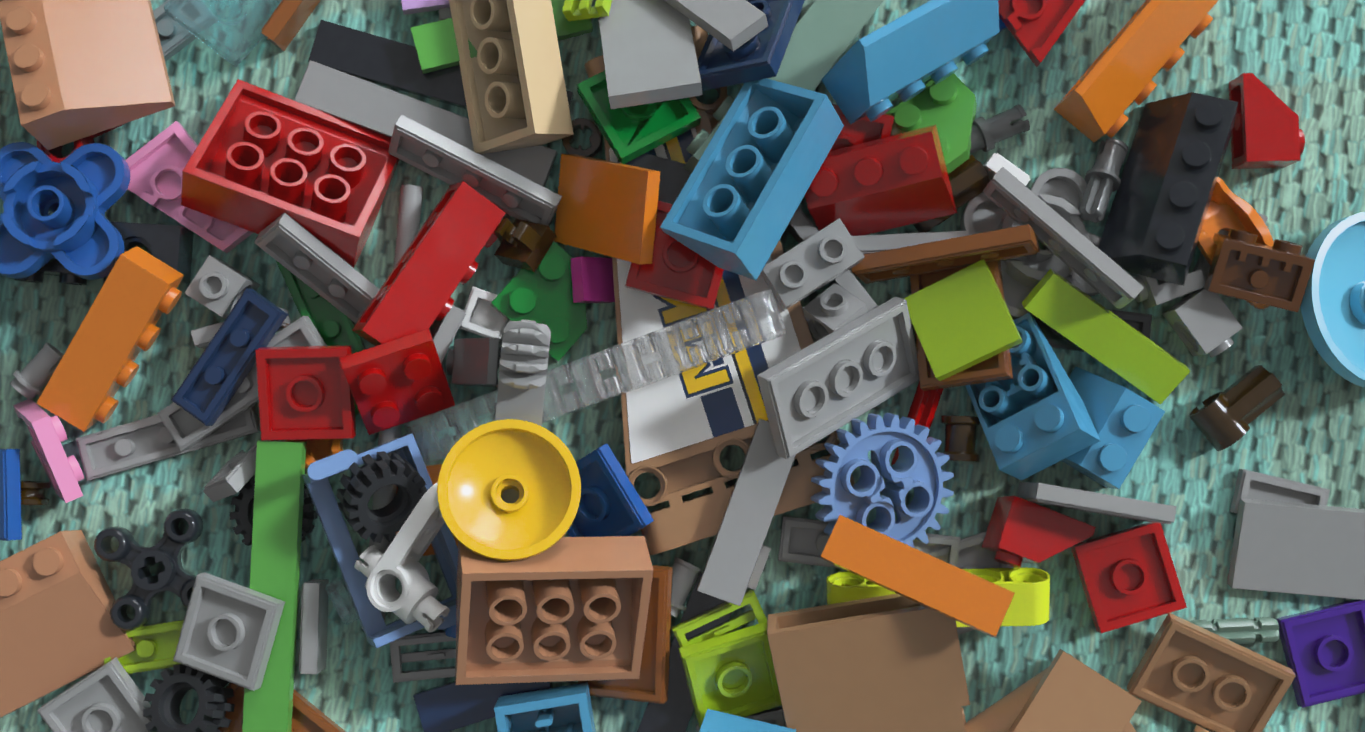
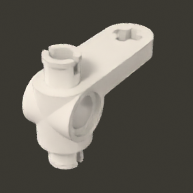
M438 482L431 486L422 496L384 554L379 551L377 546L372 545L359 556L365 562L357 560L354 565L357 571L362 572L368 578L365 588L368 598L374 607L383 612H393L406 624H411L417 620L429 633L436 630L443 623L444 619L440 616L447 617L450 611L447 606L442 605L435 599L438 594V588L430 582L428 572L418 562L445 523L438 503ZM396 577L400 580L402 584L401 594L397 591L395 587Z

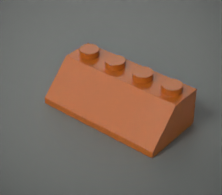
M1146 0L1054 110L1093 143L1105 134L1112 138L1129 119L1124 114L1133 101L1140 105L1155 89L1157 84L1151 79L1161 68L1168 72L1185 53L1179 47L1189 35L1196 39L1210 24L1213 17L1208 12L1218 0Z

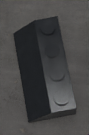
M1191 92L1145 103L1120 179L1121 184L1116 192L1098 246L1102 252L1127 272L1184 286L1234 128L1238 102Z

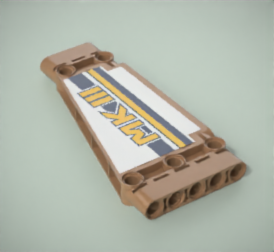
M697 25L692 26L691 30L698 61L708 33ZM603 55L585 63L584 66L588 79L605 70ZM727 86L715 89L720 97L712 104H703L696 97H689L701 116L700 125L646 153L686 164L692 156L686 150L689 144L702 128L710 133L719 122L712 115L728 97ZM604 137L606 161L617 163L618 159ZM780 240L765 265L784 254ZM612 257L626 475L635 488L636 478L640 474L647 472L654 474L660 481V491L652 498L640 496L646 507L669 501L670 506L649 512L654 521L641 529L642 535L645 536L649 555H655L717 535L735 486L726 487L724 482L738 478L741 470L739 468L735 471H729L723 468L720 463V453L726 446L736 445L743 450L746 456L759 419L768 421L757 375L814 342L807 321L804 318L800 301L784 311L761 274L755 281L724 269L712 311L626 288L625 284L631 262ZM836 431L829 434L823 442L814 443L796 454L794 458L796 465L791 466L774 516L816 503L811 500V496L821 492L822 486L811 482V478L823 475L824 469L819 467L815 461L816 459L829 460L831 454L811 459L810 454L825 450V442L838 446L840 440ZM852 473L850 477L851 486L855 484ZM708 487L712 488L713 492L686 501L682 499L683 495Z

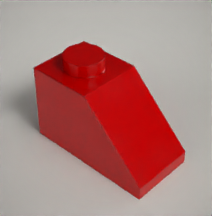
M1242 73L1230 81L1229 100L1238 102L1234 128L1231 134L1232 169L1285 168L1300 161V155L1305 147V136L1303 130L1299 129V116L1253 73Z
M1015 495L997 497L982 548L995 552V561L1011 567L1021 568L1022 563H1040L1094 535L1096 527Z

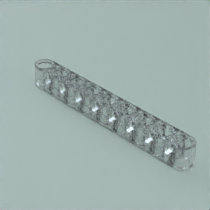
M772 290L747 296L547 371L542 424L787 334ZM498 390L403 426L406 435L413 433L425 466L433 464L437 460L445 459L456 442L469 431L482 424L495 421Z

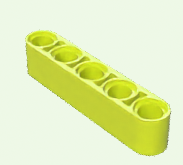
M1027 567L963 569L1015 593L1001 626H1036L1049 621L1050 574L1042 569ZM849 571L833 573L826 579L827 605L897 594ZM956 621L957 627H969Z

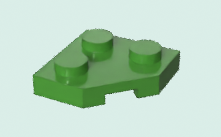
M954 73L938 84H935L933 80L925 84L926 88L907 102L903 103L902 101L886 113L894 116L890 136L936 125L948 174L969 159L973 120H975L977 107L975 94Z

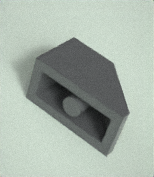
M455 339L454 349L448 350L446 360L447 374L452 375V384L498 387L502 339Z

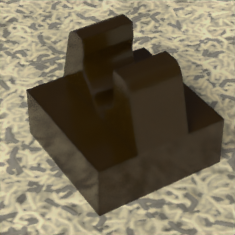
M503 218L495 231V235L501 244L494 255L505 265L535 272L555 240L556 235L547 225L516 219L512 224L509 219Z

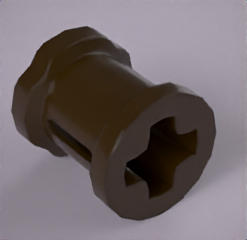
M942 415L940 422L945 424V447L941 453L949 455L950 461L980 462V455L975 450L976 426L981 424L979 418L974 416Z

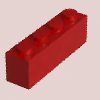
M464 181L450 185L352 331L374 346H378L427 330L435 319L441 321L454 303V299L450 296L458 284L464 285L475 273L479 264L475 259L482 248H489L497 240L498 237H496L495 231L506 213Z

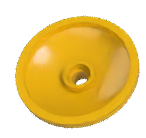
M516 419L497 420L482 424L469 431L451 448L439 473L437 486L438 503L447 527L454 537L466 548L489 559L517 561L545 552L566 534L579 508L581 480L574 457L567 446L555 434L540 425ZM507 489H514L519 493V498L514 503H506L501 498L502 493Z

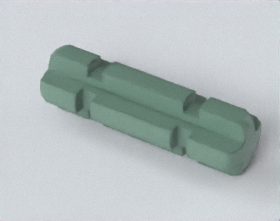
M1255 617L1254 621L1248 618L1213 619L1212 623L1207 620L1190 621L1236 644L1254 643L1255 640L1260 641V643L1276 642L1279 639L1278 621L1271 617Z

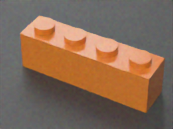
M138 246L120 254L36 404L83 432L98 421L104 424L113 414L119 403L118 400L114 399L119 387L125 388L139 369L140 365L134 361L141 349L147 351L158 337L161 329L155 325L162 313L169 314L179 301L182 291L178 290L177 287L184 275Z

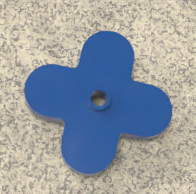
M15 142L0 149V198L4 201V212L0 215V274L13 279L25 278L36 273L55 257L67 270L80 278L96 280L108 276L120 254L125 251L122 235L105 217V212L128 189L130 169L126 160L112 147L101 143L83 145L63 161H60V163L54 162L41 149L30 143Z

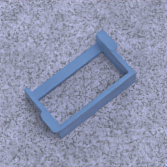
M413 433L403 435L358 454L350 449L343 450L311 463L307 468V474L302 475L367 640L375 648L420 630L424 626L417 620L411 624H406L401 619L386 625L380 610L370 602L365 588L367 577L354 568L355 562L360 559L342 513L339 510L328 478L349 470V467L354 462L357 466L364 464L362 457L370 454L373 459H377V452L385 451L386 454L395 451L396 454L400 455L403 460L406 459L427 484L425 487L428 490L433 484ZM446 523L443 524L431 542L451 593V597L440 601L442 605L450 609L447 617L440 616L444 619L443 623L438 627L441 630L456 624L458 547Z

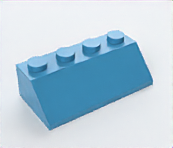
M930 0L859 39L821 81L850 125L865 116L872 122L888 112L893 107L891 101L900 97L903 103L907 102L926 88L924 82L932 78L934 83L938 84L958 70L957 63L963 60L969 66L987 54L989 49L986 44L1000 32L998 0Z
M767 78L744 83L660 226L663 232L717 267L756 281L844 127L828 96Z

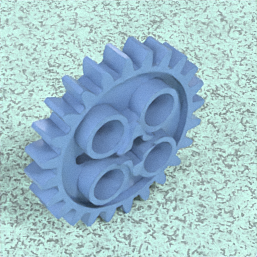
M887 412L883 419L880 415L869 413L867 425L864 421L852 419L853 433L843 429L836 430L840 440L838 446L827 442L824 444L826 450L831 454L829 460L816 459L815 461L819 467L824 469V474L811 478V482L822 486V491L811 496V500L824 505L815 516L823 522H829L824 529L825 534L831 535L839 515L867 526V515L875 507L876 518L867 527L913 548L914 539L927 544L929 542L925 532L927 527L936 530L941 528L934 518L936 513H949V509L941 504V499L953 496L954 493L943 487V482L954 477V473L941 469V466L950 459L949 455L936 452L942 443L941 440L928 437L930 429L922 425L915 426L914 419L902 416L899 420L898 415ZM898 447V459L895 464L890 466V454ZM870 450H871V454H870V456H871V462L869 461V458H868V452H869ZM859 466L861 470L860 478L856 484L851 486V473ZM913 488V500L906 506V495ZM894 510L896 511V514H897V517H898V519H897L896 522H895V513H894Z

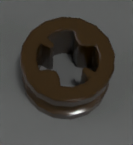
M586 118L572 120L573 132L581 129L582 133H585L586 129L593 133L589 138L591 146L586 150H583L581 145H579L578 150L574 149L571 144L575 139L571 135L562 138L566 152L591 158L595 157L602 145V136L598 126Z
M21 480V505H49V498L45 496V491L50 488L51 482Z

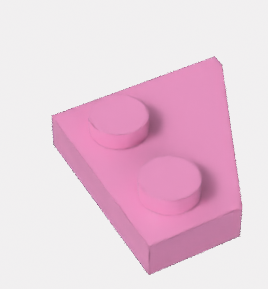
M29 399L13 405L18 418H22L27 425L33 439L31 444L44 467L55 493L65 503L82 497L83 493L78 482L84 479V475L75 456H66L61 442L68 440L58 416L50 417L33 400Z

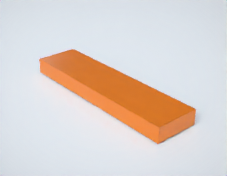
M839 515L820 556L821 559L993 638H996L1015 594L842 515Z

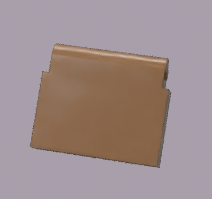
M899 594L768 614L767 636L787 728L796 729V732H966L964 726L966 723L965 714L961 706L970 705L956 620Z

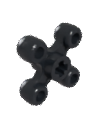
M187 508L171 512L165 519L162 539L152 547L139 545L132 533L120 526L105 528L96 536L94 549L102 560L120 562L131 569V577L133 579L131 589L126 595L118 598L110 610L111 619L118 628L135 630L145 625L151 615L150 605L152 600L162 591L175 593L180 597L182 604L188 608L196 576L184 570L181 554L183 549L189 543L197 540L202 533L203 521L196 511ZM183 518L189 524L188 531L185 534L179 530V522ZM113 537H116L119 541V547L116 552L110 546ZM163 562L165 571L152 576L150 567L156 563ZM128 605L133 606L135 609L134 619H130L126 613Z

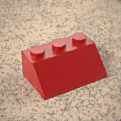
M936 125L830 151L805 194L808 210L819 231L840 218L851 236L868 235L957 213Z

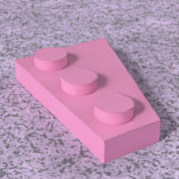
M175 121L126 159L130 169L128 190L212 245L228 253L254 232L181 206L182 171L198 145L185 128Z

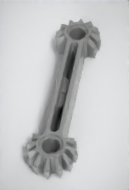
M521 319V321H509L504 327L495 421L516 419L542 426L551 331L546 324ZM507 489L502 493L501 498L506 503H514L518 500L519 493L514 489Z

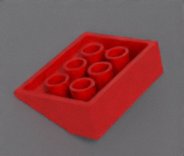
M238 79L182 171L181 206L259 234L285 212L354 268L370 235L400 159L388 153L391 137Z

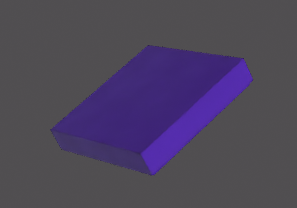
M1355 599L1276 618L1279 624V635L1287 666L1296 675L1292 686L1298 706L1304 708L1365 693V600Z

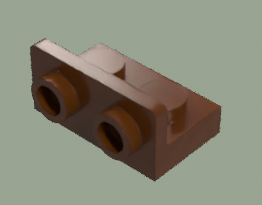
M1230 228L1228 236L1218 233L1214 234L1213 241L1217 244V248L1204 289L1289 311H1299L1315 259L1301 253L1302 245L1280 239H1275L1273 246L1256 243L1258 235Z

